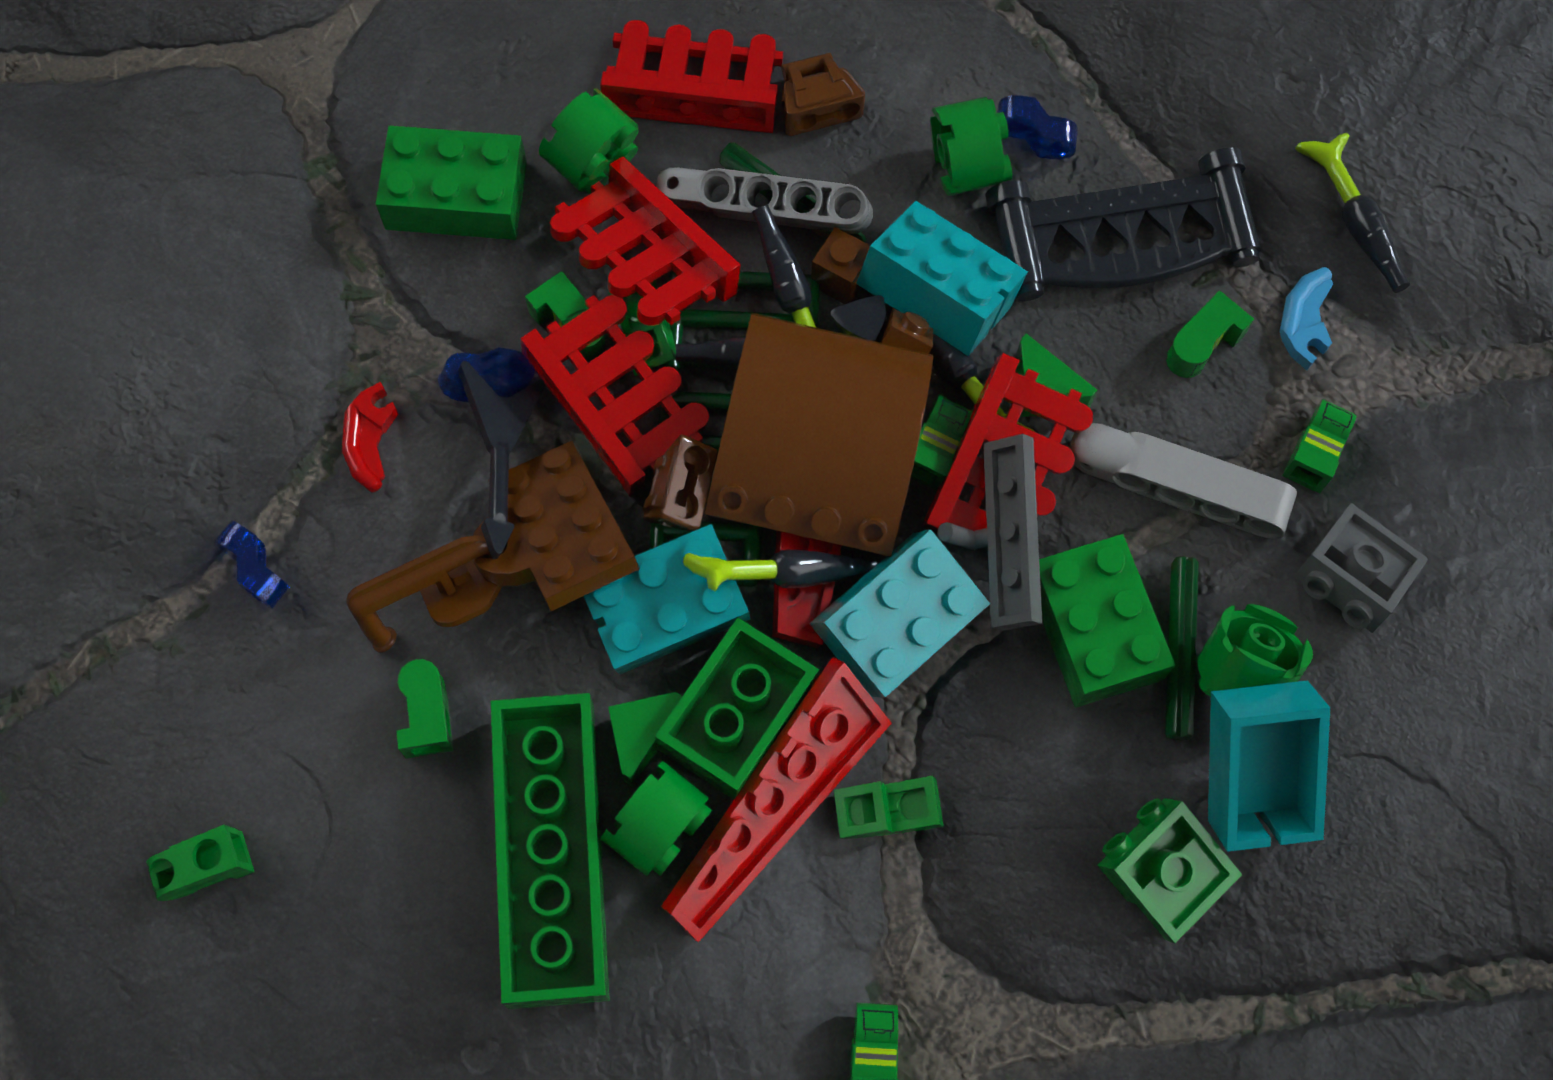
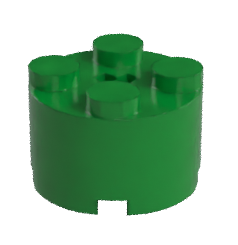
M593 88V96L585 91L573 99L559 113L551 124L557 132L550 142L543 137L539 146L540 157L578 191H585L590 195L591 186L600 181L604 186L609 179L606 174L609 172L610 163L621 157H625L630 162L636 155L638 146L633 141L639 132L638 124L600 90Z
M981 97L932 108V112L935 115L930 117L933 153L936 164L941 163L942 168L947 170L948 175L940 177V180L948 196L989 188L1012 180L1011 162L1007 154L1004 155L1002 140L1008 138V125L1004 113H996L992 98Z
M1247 604L1244 610L1234 611V605L1225 609L1197 660L1198 670L1201 675L1199 686L1205 694L1211 697V691L1298 682L1312 661L1313 650L1308 639L1304 644L1301 643L1295 635L1298 627L1282 614L1255 604Z
M664 761L656 769L661 778L658 780L650 774L614 818L616 820L614 826L619 829L617 833L613 835L606 829L600 838L646 877L652 870L661 876L680 852V849L674 843L684 831L692 837L712 811L705 805L709 797Z

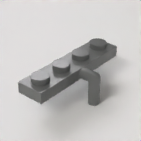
M1019 434L984 443L987 528L973 531L948 522L942 523L938 528V537L942 541L971 550L988 547L991 628L1001 631L1042 624L1034 438L1025 434Z

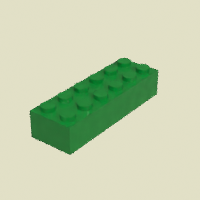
M590 693L491 700L501 1004L508 1009L610 1001L602 847L600 839L595 715Z

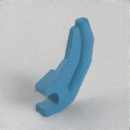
M1326 267L1302 276L1285 300L1280 336L1289 355L1305 370H1308L1317 359L1315 355L1308 351L1307 346H1313L1320 353L1324 354L1332 344L1325 324L1321 322L1319 310L1333 285L1331 280L1332 273Z

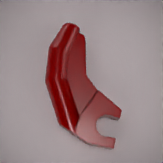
M381 382L360 392L346 409L343 423L342 454L351 476L372 493L382 487L383 483L381 481L385 479L378 451L379 442L383 433H386L398 416V411L393 402L382 408L375 407L376 401L387 396Z

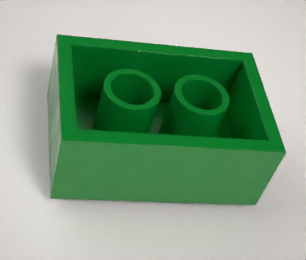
M388 125L376 198V207L385 230L516 240L527 166L521 135Z
M1124 534L1039 559L1042 622L1075 708L1163 681L1176 665Z
M737 617L655 735L657 750L734 800L811 689L813 681L819 675V669Z

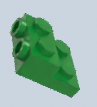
M1157 798L1147 802L1140 808L1136 815L1140 823L1128 835L1125 832H1121L1106 842L1102 849L1106 857L1097 866L1127 902L1134 903L1139 907L1166 941L1176 943L1242 874L1183 801L1167 798L1161 801Z

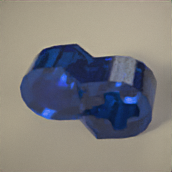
M1011 95L999 101L997 113L1003 112L1008 125V137L1025 139L1040 158L1061 160L1075 154L1078 136V126L1075 122L1062 117L1049 116L1035 97Z
M499 347L479 355L456 353L451 355L445 362L439 374L438 383L442 392L449 398L469 402L458 374L461 363L467 361L495 393L502 397H511L530 384L534 377L535 369L522 352Z
M231 520L215 539L214 543L237 561V581L239 586L253 598L273 609L290 587L278 575L266 567V546L251 531Z

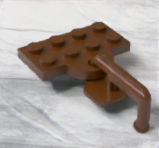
M573 441L553 448L540 456L509 469L507 522L513 523L514 529L498 559H493L490 555L481 529L482 522L475 530L473 536L456 539L362 583L348 593L346 599L347 606L376 652L383 653L388 651L394 645L397 638L394 628L386 627L376 611L418 591L421 592L432 620L441 627H454L487 612L503 586H519L536 580L550 611H553L640 569L633 552Z

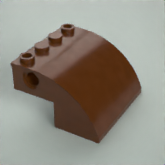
M752 313L729 403L705 514L891 557L919 442L930 384L933 355Z

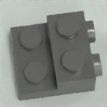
M1350 503L1295 574V577L1303 582L1304 590L1308 595L1315 599H1326L1342 611L1344 620L1350 626L1359 629L1366 628L1373 634L1393 612L1428 561V558Z

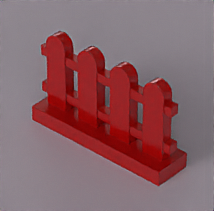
M631 20L624 25L623 33H614L613 48L619 49L616 66L607 65L606 72L603 71L600 88L601 92L629 117L773 133L779 85L771 84L773 66L781 67L783 63L784 51H776L775 39L767 34L754 36L751 39L750 48L733 46V35L724 29L712 31L708 36L707 43L691 41V31L684 25L677 24L669 27L665 38L649 36V27L644 21ZM647 52L662 53L659 71L644 70ZM689 57L704 58L701 76L686 74ZM731 61L747 63L744 81L728 79Z
M621 157L609 164V184L604 186L599 181L591 186L590 195L573 205L568 206L565 202H562L555 206V215L550 221L551 236L561 242H568L576 237L584 241L579 247L580 264L587 269H598L608 264L613 269L608 275L609 292L617 297H627L637 292L642 297L638 302L637 317L645 325L655 326L665 320L672 325L680 320V311L700 298L707 303L717 296L722 302H725L737 294L741 264L625 157ZM612 216L619 220L598 234L592 229ZM642 242L648 247V249L628 261L621 256ZM671 270L678 275L657 289L650 284Z
M592 295L585 300V305L588 308L586 311L560 327L556 320L546 326L547 332L550 334L543 339L536 328L521 337L522 354L628 495L631 496L645 486L646 474L644 471L648 468H651L653 471L655 461L665 454L681 434L700 442L703 441L700 432L708 424L709 412L704 405L696 402L690 403L681 409L672 398L681 387L682 379L680 373L675 368L668 366L662 367L653 373L645 362L654 351L652 336L645 331H635L626 337L618 327L627 315L626 302L621 297L609 295L599 301L595 295ZM607 333L615 345L588 363L579 351ZM568 359L577 370L573 374H570L562 364ZM634 369L642 381L615 399L607 387ZM595 395L604 406L599 411L589 400ZM661 405L670 417L645 435H642L634 423ZM622 431L632 443L627 447L617 437Z
M1002 353L995 360L973 408L967 428L960 440L950 470L939 485L921 527L927 530L931 529L936 534H938L939 526L945 522L973 531L987 528L986 511L979 508L985 496L984 459L977 455L983 442L987 443L1019 434H1025L1034 438L1037 516H1045L1051 513L1056 506V498L1051 490L1041 486L1048 471L1053 474H1063L1069 471L1075 462L1072 450L1060 444L1066 429L1076 433L1082 432L1089 428L1093 422V412L1090 407L1079 402L1082 393L1070 389L1066 396L1035 382L1039 373L1029 368L1026 370L1025 375L1022 376L1015 372L1020 360ZM1002 400L1011 403L1005 418L996 414ZM1023 409L1054 423L1048 438L1017 424ZM964 484L974 487L968 502L958 499Z

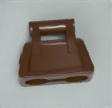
M831 53L781 65L783 78L787 81L784 83L782 90V106L784 108L785 133L788 136L857 120L863 116L866 94L864 89L847 69L837 66Z
M681 434L665 454L655 461L649 496L646 498L643 507V519L647 522L661 524L669 528L672 527L690 532L698 530L701 525L718 451L709 445Z

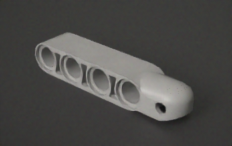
M680 167L667 168L661 171L656 181V187L678 207L712 212L715 216L721 218L756 222L752 213L753 210L757 209V207H754V199L759 192L771 190L773 191V197L768 205L776 225L830 232L833 231L834 227H837L848 234H858L866 230L873 219V208L863 191L850 184L721 168L705 171ZM720 185H729L728 196L720 202H712L711 196L714 189ZM806 195L816 196V204L811 211L807 213L797 212V204L802 197ZM853 200L860 202L861 207L856 216L850 219L840 217L841 207L846 202Z
M1092 423L1089 428L1082 432H1075L1070 441L1069 448L1074 453V464L1083 473L1257 536L1278 539L1282 538L1285 534L1297 495L1296 489L1288 483L1140 432L1126 433L1098 423Z

